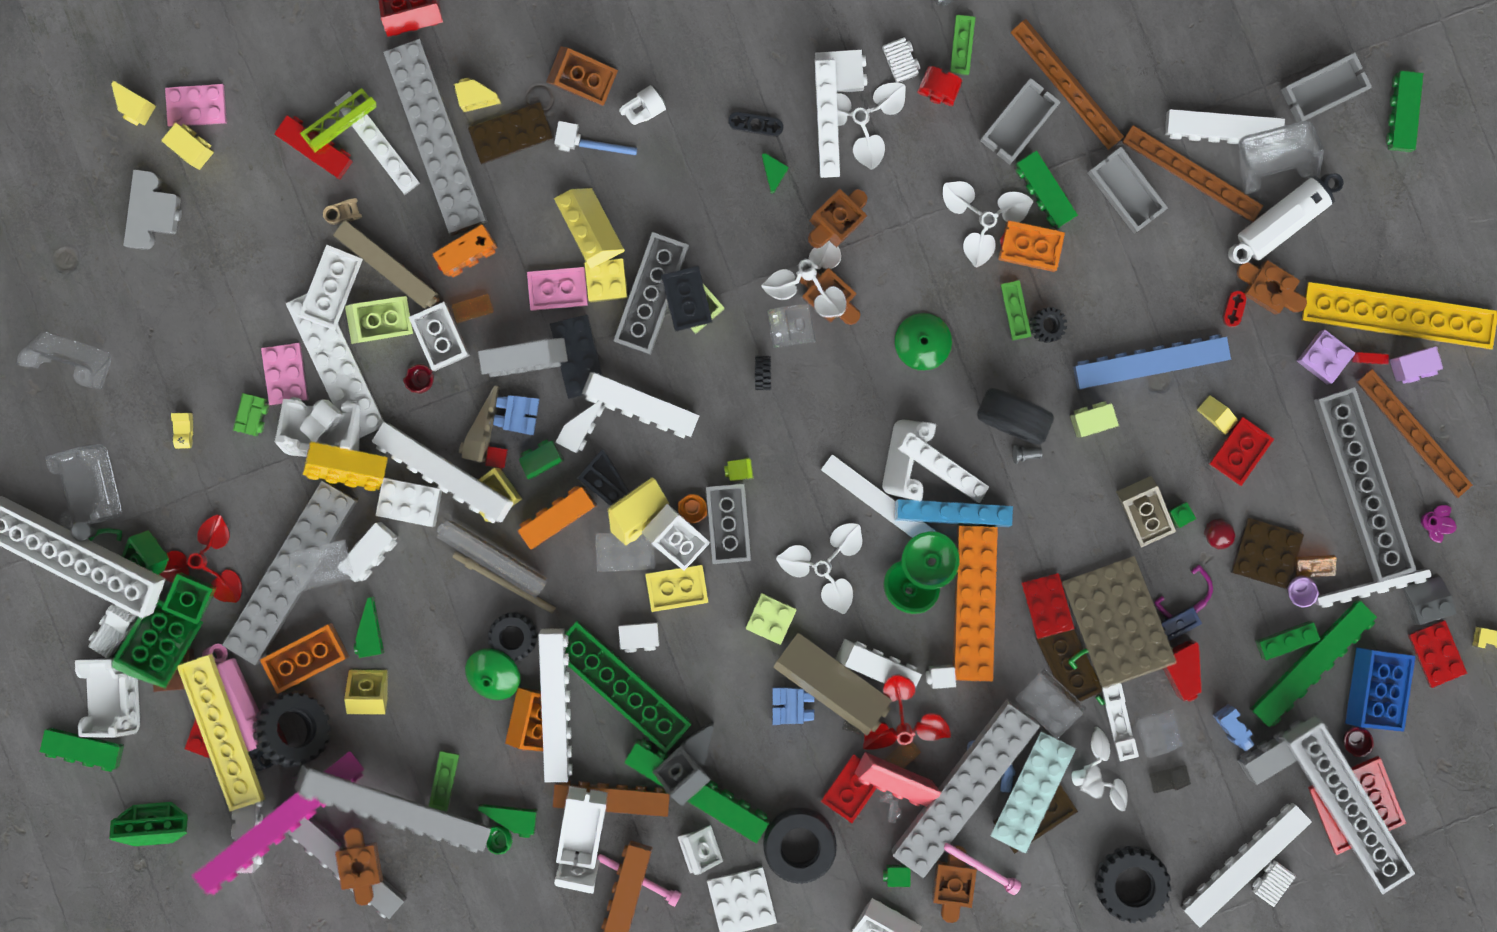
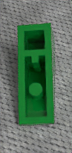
M374 597L367 598L355 639L356 643H354V652L358 654L359 658L384 653Z
M480 804L478 807L480 812L513 833L519 834V837L530 838V835L535 834L538 812L536 809Z

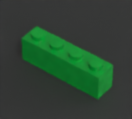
M1399 71L1393 76L1392 87H1394V95H1391L1390 98L1392 114L1388 117L1390 133L1386 136L1388 150L1404 152L1416 150L1424 73Z
M1037 151L1015 165L1017 167L1015 169L1020 179L1024 178L1027 185L1025 187L1030 195L1034 194L1038 200L1036 201L1038 208L1041 211H1045L1048 216L1046 220L1051 227H1055L1057 230L1078 216Z
M47 728L44 730L39 752L45 753V756L49 758L63 757V760L66 762L75 763V761L82 762L83 766L94 767L96 765L100 766L101 770L112 772V770L120 766L124 745L92 737H79V734Z

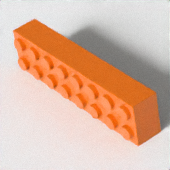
M957 525V549L960 556V564L955 584L953 651L955 680L993 681L998 527Z

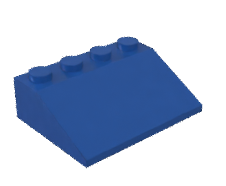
M1356 648L1345 723L1364 728L1404 732L1416 656Z

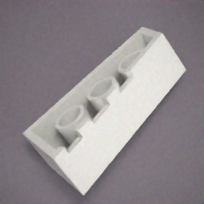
M845 638L835 658L844 666L883 683L893 675H902L913 681L916 688L922 675L916 671L917 667L907 663L904 666L900 664L901 660L890 656V658H886L883 656L884 653L879 650L873 649L871 651L867 649V645L858 641L853 643Z
M263 801L232 811V820H235V824L232 825L231 829L232 839L238 840L263 820V815L260 814V807H262ZM256 856L253 859L254 864L246 870L241 868L237 873H253L260 867V864H263V856Z

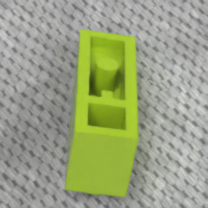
M750 458L728 461V466H724L725 477H729L730 481L753 478Z

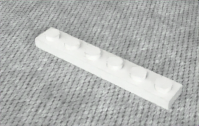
M350 91L334 102L335 105L341 104L352 96V93ZM355 99L354 106H359L360 104ZM342 108L340 111L345 116L351 112V109ZM368 114L352 125L404 195L420 184Z
M904 431L896 445L897 449L975 502L980 503L989 486L912 433Z
M1424 568L1381 583L1373 581L1319 595L1315 604L1325 608L1333 606L1335 601L1340 600V603L1352 601L1351 597L1359 596V598L1371 596L1370 592L1384 593L1388 592L1390 587L1396 586V589L1407 587V583L1415 582V584L1426 582V578L1432 577L1430 569Z

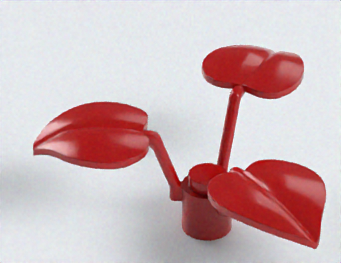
M215 515L207 519L198 530V542L207 545L206 548L200 550L199 553L191 554L188 557V562L186 555L180 551L167 553L168 563L165 570L159 576L165 578L166 581L174 582L178 573L190 574L188 567L206 570L217 577L211 583V585L217 587L213 597L222 602L237 603L242 595L240 577L231 570H225L219 575L206 566L207 558L204 553L210 549V546L214 549L223 548L230 538V532L223 517Z
M893 675L886 680L883 686V694L891 699V702L898 700L901 723L895 730L894 728L889 729L886 723L880 722L881 724L875 732L871 730L868 735L864 734L863 749L885 748L892 745L896 739L902 745L910 744L916 731L921 739L927 741L950 738L951 732L946 720L935 713L923 715L921 722H917L912 730V727L904 721L902 700H908L913 697L915 685L907 677Z

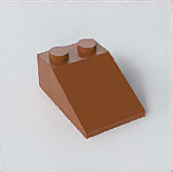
M560 46L546 82L604 106L618 70L570 48Z

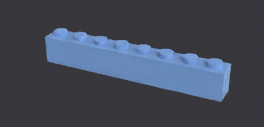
M1221 334L1209 336L1210 340L1202 341V338L1190 340L1191 344L1183 345V342L1172 343L1171 348L1165 349L1164 345L1153 347L1151 352L1141 349L1134 351V355L1127 356V353L1116 354L1115 359L1108 360V356L1096 358L1097 362L1089 363V360L1077 362L1078 366L1073 367L1077 389L1231 360L1227 337L1221 338Z

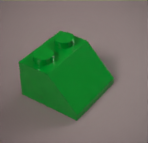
M546 439L537 444L539 448L532 451L530 448L521 453L522 457L518 460L527 479H533L565 461L553 440L549 442Z
M149 530L129 537L121 556L157 575L165 570L169 560L167 553L162 550L157 539L152 536Z
M182 572L178 573L162 610L198 625L217 587Z

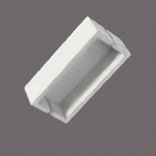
M569 786L556 863L573 865L575 852L578 851L577 866L594 869L608 792L590 790V793L586 792L587 789Z

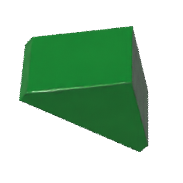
M765 153L762 154V160L772 194L777 190L789 167Z

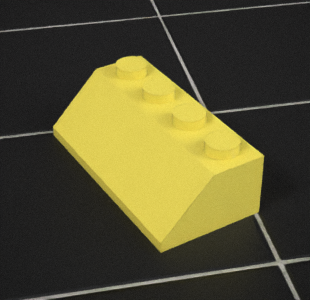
M592 188L570 189L554 198L590 269L625 251Z

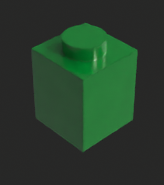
M1182 502L1168 510L1175 528H1181L1196 520L1187 502Z
M887 865L886 870H883V882H886L887 887H911V869L906 865Z

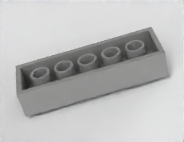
M652 232L615 335V343L651 355L668 308L661 275L682 269L689 249L688 244Z

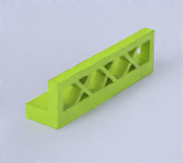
M361 88L300 134L312 150L317 152L375 109L376 102ZM362 95L366 101L359 106H354L355 99ZM342 108L351 109V112L343 118L339 117V111ZM327 119L336 120V123L331 127L323 129L324 122ZM311 131H320V135L312 141L307 136Z

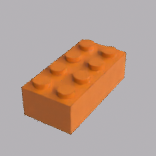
M574 487L567 492L569 494L568 497L556 499L552 502L553 507L547 509V507L536 513L537 518L534 520L531 518L520 524L521 528L517 531L530 550L597 506L585 487Z
M330 623L260 659V662L276 693L279 694L349 658V655L333 624Z

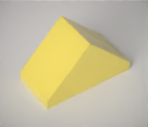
M1211 395L1197 409L1224 435L1238 422V419L1230 409Z

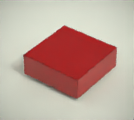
M488 447L485 466L505 468L508 450Z

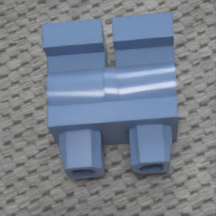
M510 395L508 397H497L496 407L505 408L506 413L505 416L495 415L493 425L502 427L503 430L534 435L537 419L526 417V414L537 416L540 399Z
M773 686V705H784L773 706V725L804 724V721L814 720V709H804V702H814V697L801 687Z
M1227 704L1213 714L1221 728L1228 734L1226 737L1229 741L1238 745L1244 751L1255 745L1250 739V736L1253 735L1251 731L1236 719L1240 716L1236 708Z

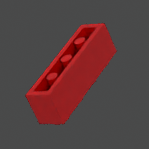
M287 115L274 135L341 180L353 163L349 158L350 154L342 148L340 151L333 147L335 143L332 141L317 152H314L300 134L306 129L302 126L303 121L296 116L290 118ZM311 131L307 136L312 141L318 136L319 132Z

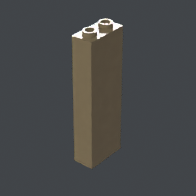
M344 220L333 234L334 237L423 308L429 309L440 302L438 299L440 295L351 223Z
M797 633L773 667L866 735L871 730L875 732L881 724L878 721L881 716L885 718L891 710L889 707L891 699L800 633Z

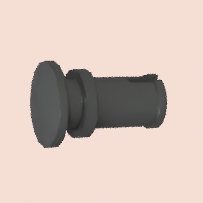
M1017 445L1013 446L1012 457L1015 464H1018L1019 460L1024 462L1026 459H1042L1041 447L1025 448L1023 446L1018 449Z
M77 522L73 525L71 532L74 539L85 541L88 538L94 537L97 534V529L85 522Z

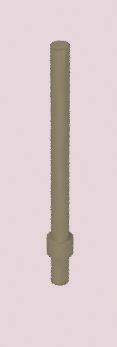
M455 551L452 558L465 564L466 568L474 569L553 614L556 609L553 605L480 565L474 558H468Z

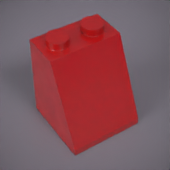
M1191 639L1171 649L1176 664L1163 668L1177 697L1188 702L1198 698L1197 694L1202 692L1199 644Z

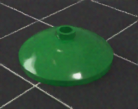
M928 313L912 315L905 319L897 329L894 340L896 353L900 360L912 369L921 371L934 369L940 366L950 354L952 347L951 332L945 322L935 315ZM922 338H926L928 340V343L926 345H923L921 343Z
M923 532L916 535L907 543L902 554V567L905 575L913 584L920 588H941L953 580L959 569L960 556L956 545L950 538L938 532ZM932 558L936 560L934 565L929 564V560Z
M902 561L893 564L885 574L883 581L885 595L893 606L903 612L911 614L926 612L935 605L939 598L940 588L924 589L913 584L904 573Z
M488 648L480 649L474 652L466 662L465 674L470 686L485 698L491 700L507 699L517 691L520 685L518 667L509 656L501 651Z

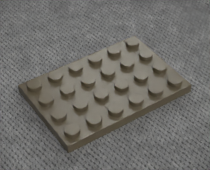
M1135 556L1062 581L1102 689L1176 664L1175 657Z

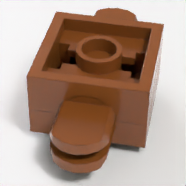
M839 189L809 220L815 226L808 236L809 244L814 248H821L830 241L837 248L867 217L861 210L868 199L865 192L857 189L847 196Z
M1267 260L1261 264L1260 268L1250 262L1238 267V278L1249 284L1244 292L1246 297L1274 315L1280 314L1284 307L1294 313L1306 308L1307 299L1295 291L1300 280Z
M829 268L822 275L817 273L816 279L824 292L829 287H836L843 292L846 298V310L843 315L838 317L848 325L857 323L860 319V311L850 302L857 293ZM801 276L800 283L808 289L802 296V299L815 309L814 301L816 297L822 294L813 280H805ZM836 317L824 318L831 323Z
M353 827L344 835L346 847L339 848L335 855L341 890L353 888L356 903L365 906L373 900L372 885L380 884L383 881L377 842L365 844L362 830Z
M954 845V847L967 854L964 847ZM950 853L948 854V862L937 861L932 900L933 903L942 904L941 916L943 920L948 923H954L959 919L961 907L972 908L977 869L971 865H966V862Z

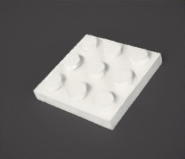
M763 866L707 880L720 932H744L777 923Z

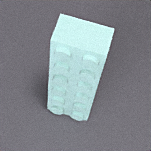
M1040 732L991 833V837L1026 854L1076 748L1046 733Z

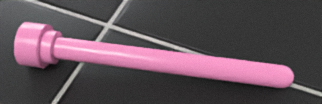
M949 843L944 845L945 851L1003 884L1006 891L1010 894L1015 895L1020 890L1021 882L1019 880L1004 877Z
M602 854L597 856L601 863L618 871L619 863ZM644 877L643 886L665 897L669 901L668 904L676 906L682 894L677 890L669 891Z

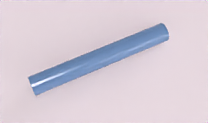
M580 139L579 147L630 155L637 154V148L584 139Z

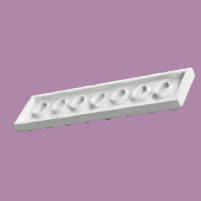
M305 294L286 303L287 308L333 405L340 408L341 404H344L346 401H352L360 407V439L379 430L384 420L339 324H337L335 330L299 317L307 296Z

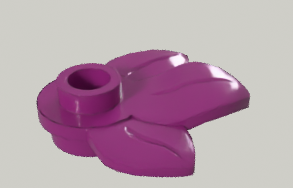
M1439 505L1433 512H1427L1421 518L1422 526L1428 530L1429 537L1434 542L1441 543L1444 537L1443 534H1451L1457 529L1455 521L1449 517L1452 510L1450 506Z

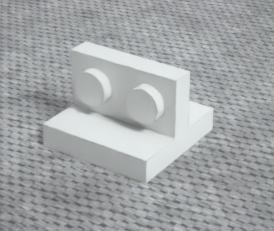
M711 825L698 831L678 836L690 873H694V875L701 874L723 862Z
M575 854L573 865L559 863L555 878L556 886L593 894L600 860L596 858L594 869L577 866L579 854Z

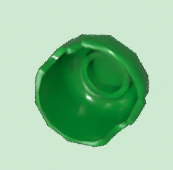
M500 825L490 827L491 831L486 843L488 850L496 855L506 853L513 843L511 832Z

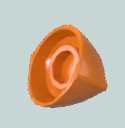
M690 494L678 502L679 515L689 523H697L708 515L706 502L699 495Z

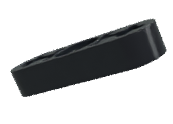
M734 112L729 117V126L736 131L777 137L782 134L784 128L782 121L777 118ZM736 116H739L741 121H746L745 117L749 118L748 128H744L745 124L743 123L735 126L732 119H736ZM754 119H758L762 123L761 128L758 130H754L750 126L751 121ZM764 121H768L767 125L773 126L774 123H777V126L780 127V130H777L776 133L772 132L771 128L766 127L767 132L763 131L765 126Z

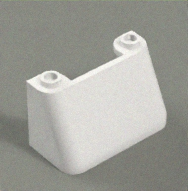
M291 397L290 399H283L275 443L288 455L306 457L310 442L313 441L300 430L302 420L306 416L311 415L313 406H306L300 398ZM346 401L338 408L344 414L342 420L323 444L359 451L360 407L355 402Z
M899 420L895 423L882 483L883 490L887 494L921 501L923 486L919 481L910 479L913 459L897 449L896 445L904 431L912 433L923 442L930 441L934 436L936 424L912 420Z
M114 658L75 660L77 676L87 679L88 716L81 718L78 723L79 737H119L135 734L140 728L138 679L112 668Z

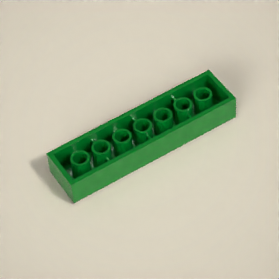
M576 621L565 634L568 635V647H565V654H569V665L567 666L662 751L667 753L691 726L692 722L582 623Z
M637 739L624 763L662 786L653 774V771L668 758L669 754L661 749L655 750L652 748L653 744L645 739H642V741ZM713 780L706 783L687 801L756 844L769 824L767 814L758 808L755 811L750 807L751 804L742 798L740 801L734 798V793L727 789H719L717 787L718 784Z

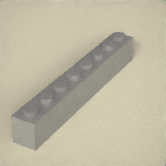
M304 818L300 822L301 826L293 833L290 830L287 832L290 834L289 838L293 842H299L303 845V849L307 854L317 857L319 864L324 868H330L333 871V875L340 880L335 852L339 848H345L346 846L316 820ZM383 879L380 884L372 885L374 897L367 905H373L381 917L390 919L407 898Z

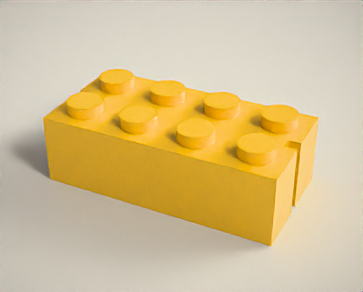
M310 442L303 475L313 480L321 478L326 479L329 483L341 482L345 483L348 487L361 486L365 490L376 491L380 489L383 482L388 457Z

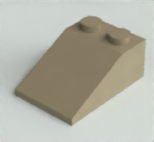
M1152 476L1116 492L1140 547H1144L1176 532L1158 485Z

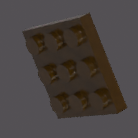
M1247 518L1231 573L1288 590L1304 534Z

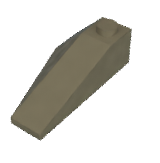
M499 386L493 387L469 430L465 441L461 442L459 453L462 454L461 458L486 462L497 397L500 390Z

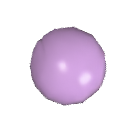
M1299 576L1289 583L1287 591L1294 605L1303 608L1311 606L1316 602L1318 589L1311 578Z

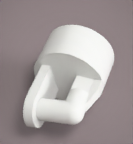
M649 85L638 92L636 98L623 105L619 112L622 115H626L629 121L636 125L640 122L648 121L666 110V104L658 90L654 86ZM642 105L644 109L635 114L633 110Z

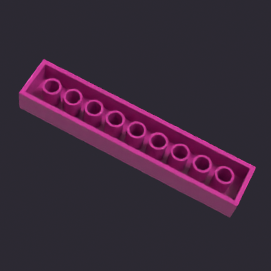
M349 751L326 769L324 773L356 783L363 777L362 772H364V768ZM297 792L193 874V878L207 895L210 893L212 895L216 894L223 888L221 886L222 883L226 880L231 882L238 876L237 872L241 868H244V870L254 864L253 859L256 856H264L270 851L268 848L273 843L279 844L286 838L284 836L285 833L289 830L293 833L301 826L300 822L304 818L309 820L317 813L316 809L322 806L324 808L327 805L320 803L315 797L312 800L303 798Z

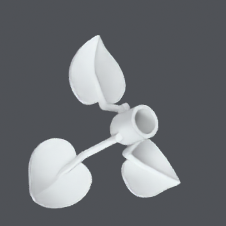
M888 83L880 86L873 95L874 102L878 104L877 107L867 110L857 108L851 113L849 111L852 105L849 98L844 94L836 93L838 126L846 123L847 116H853V120L862 126L866 138H859L855 142L853 153L855 158L870 170L876 168L882 161L885 153V144L878 135L869 137L865 126L870 119L869 113L880 108L887 115H894L900 112L905 103L906 86L902 83Z
M962 181L945 183L943 186V199L950 211L961 214L968 207L980 215L979 221L984 226L981 234L971 233L965 238L963 243L966 256L974 267H979L986 263L994 253L995 239L991 235H984L988 228L996 224L998 215L1002 213V218L1006 222L1009 220L1019 223L1026 217L1033 204V200L1019 192H1007L1001 195L997 201L1001 210H998L995 214L989 211L982 213L970 205L975 198L974 189L970 184Z
M830 241L821 248H813L809 259L800 262V271L797 272L796 280L793 272L782 269L773 273L761 285L768 295L776 299L785 300L796 294L797 288L795 284L799 283L802 276L805 280H813L822 294L816 297L814 301V307L818 314L824 317H836L843 315L846 310V298L843 292L836 287H829L824 292L816 279V269L819 270L821 267L826 270L827 268L833 269L841 261L839 247L836 248Z
M848 523L836 528L830 537V543L837 549L827 560H820L816 564L810 562L811 553L802 545L789 547L777 556L776 559L783 570L794 577L806 576L810 570L809 566H812L818 576L828 578L831 583L823 587L821 592L822 600L829 608L845 614L852 603L853 589L846 579L841 578L836 582L829 575L832 569L830 562L839 551L846 556H851L861 549L863 541L861 527L859 524Z
M1094 727L1091 749L1097 760L1084 766V769L1073 771L1072 781L1075 786L1082 785L1080 789L1088 792L1095 798H1100L1103 795L1104 786L1110 787L1111 801L1116 808L1125 811L1128 795L1124 782L1121 779H1115L1113 784L1103 782L1100 770L1096 766L1102 760H1108L1110 744L1105 733L1099 727Z

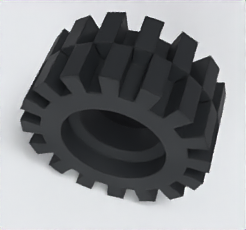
M1047 307L1034 312V317L1030 319L1033 323L1029 324V327H1033V330L1030 331L1031 334H1036L1033 337L1035 339L1039 338L1038 341L1044 343L1061 339V336L1066 333L1063 330L1067 329V326H1064V323H1067V319H1062L1065 316L1064 313L1059 314L1061 310H1055V307ZM1045 318H1050L1053 322V330L1051 332H1047L1044 329L1043 321Z
M755 356V390H771V356Z

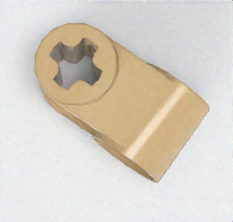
M357 198L330 205L323 211L324 219L332 225L343 223L344 220L349 222L360 219L362 214H359ZM332 210L337 211L338 214L334 220L328 218V214Z

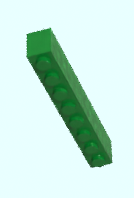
M1356 600L1319 637L1321 641L1313 643L1249 710L1266 726H1275L1281 720L1280 716L1284 712H1289L1294 707V702L1307 694V688L1311 684L1315 685L1321 679L1320 675L1325 670L1329 671L1335 665L1334 661L1338 657H1343L1348 652L1347 648L1352 643L1355 644L1361 639L1362 636L1360 634L1365 629L1369 630L1375 624L1374 620L1377 616L1361 601Z

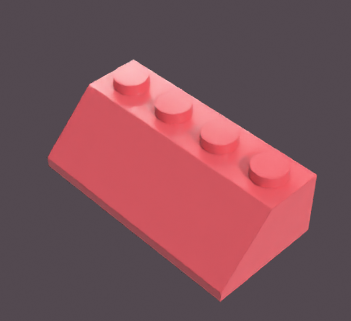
M866 752L855 771L859 781L863 784L869 785L871 783L876 785L875 787L882 792L888 790L899 799H903V797L909 799V802L915 806H920L921 804L927 807L941 794L932 780Z

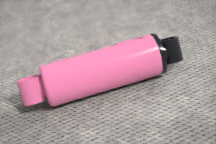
M214 644L203 651L202 657L210 654L213 655V652L216 653L217 659L214 656L213 658L248 754L251 756L250 759L254 770L263 771L273 766L270 763L271 759H265L262 756L264 752L262 749H257L258 740L253 738V734L256 733V729H253V723L257 721L255 716L259 712L256 702L235 658L226 660L228 655L227 649L222 644ZM260 757L264 759V764L261 762Z

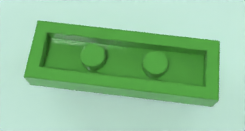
M956 15L950 72L953 74L969 75L975 25V17Z
M1020 280L1000 284L1012 341L1032 337Z
M440 751L429 807L448 811L460 754Z

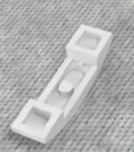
M1121 683L1102 689L1109 725L1119 760L1124 761L1139 757Z

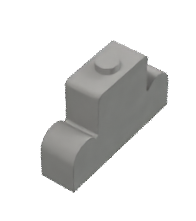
M133 170L123 245L125 247L148 250L155 243V237L152 232L176 234L178 221L181 220L182 210L180 209L181 198L174 194L158 192L162 188V179L152 172Z

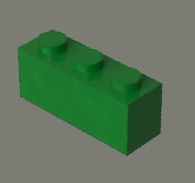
M1308 621L1258 639L1255 642L1261 659L1269 660L1321 640L1314 622Z

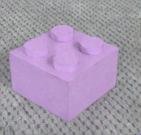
M1321 330L1298 358L1297 362L1325 384H1332L1355 355V352L1326 330Z
M1437 347L1425 348L1390 359L1395 380L1402 381L1403 384L1420 380L1419 376L1424 378L1437 375V370L1443 369Z

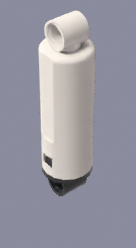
M1336 173L1325 174L1321 178L1313 175L1238 234L1240 244L1233 245L1229 249V259L1239 264L1247 263L1251 257L1258 261L1332 205L1335 202L1332 193L1338 192L1343 188V178ZM1330 178L1335 182L1333 188H1330L1328 185ZM1239 249H1242L1244 253L1241 259L1237 258L1236 255Z

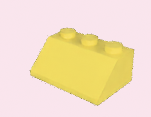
M653 477L608 508L611 533L624 545L635 541L656 515L667 504L669 505L668 500Z

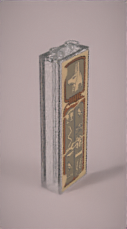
M452 520L442 522L436 531L439 533L437 538L534 598L540 595L548 582L547 578Z

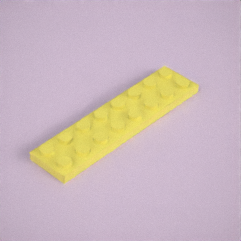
M210 654L179 665V674L229 811L265 800L213 655Z

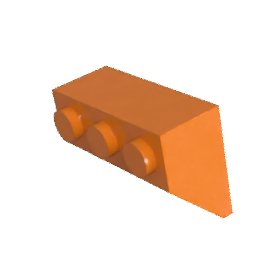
M518 687L505 744L523 750L543 751L541 691Z

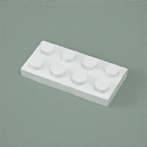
M326 245L299 317L335 330L363 259Z

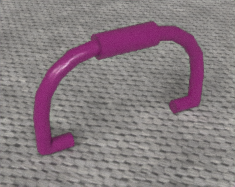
M1200 565L1191 570V573L1194 575L1199 571L1205 577L1208 583V593L1204 599H1201L1193 606L1196 613L1207 605L1206 603L1213 593L1212 580ZM1160 596L1154 602L1155 606L1167 618L1173 616L1160 604L1165 599L1163 596Z

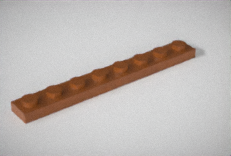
M1027 19L1023 20L1011 31V34L1108 150L1124 137Z
M1133 125L1122 141L1126 146L1252 223L1263 208L1262 204Z
M1370 369L1356 381L1456 498H1459L1473 486L1373 369Z

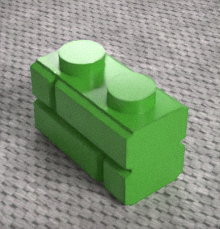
M242 393L233 430L253 436H258L259 433H262L265 425L262 422L264 414L267 415L269 410L268 399Z

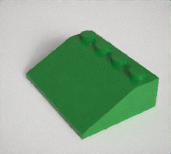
M158 599L152 614L143 618L138 617L115 656L112 668L130 677L166 688L203 622L200 621L197 625L162 610L165 602Z

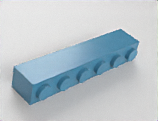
M898 499L895 501L894 520L1010 527L1013 520V506Z

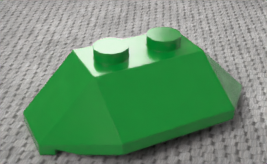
M172 802L132 805L117 818L111 820L109 839L131 846L174 843L187 834L188 814Z

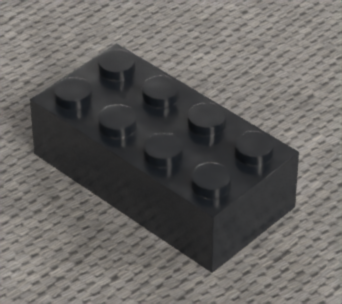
M588 315L550 323L553 339L564 338L568 361L561 362L560 368L568 399L585 396L582 392L590 372L603 377Z

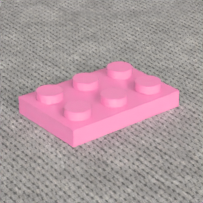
M223 84L165 88L168 127H173L175 123L181 126L183 123L186 126L227 123Z
M585 267L527 272L531 311L588 306Z
M294 343L261 348L269 405L282 404L283 399H290L291 397L300 398L302 401L308 400L301 344Z

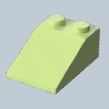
M407 296L345 306L352 344L413 334L412 324L409 319L410 313Z

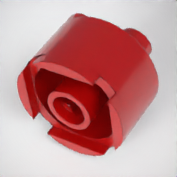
M928 66L917 93L925 97H931L930 101L940 104L942 102L948 106H953L961 88L962 79L951 72L947 74L941 72L942 69Z

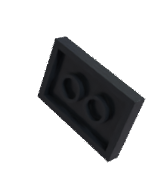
M699 266L661 275L675 332L713 323Z

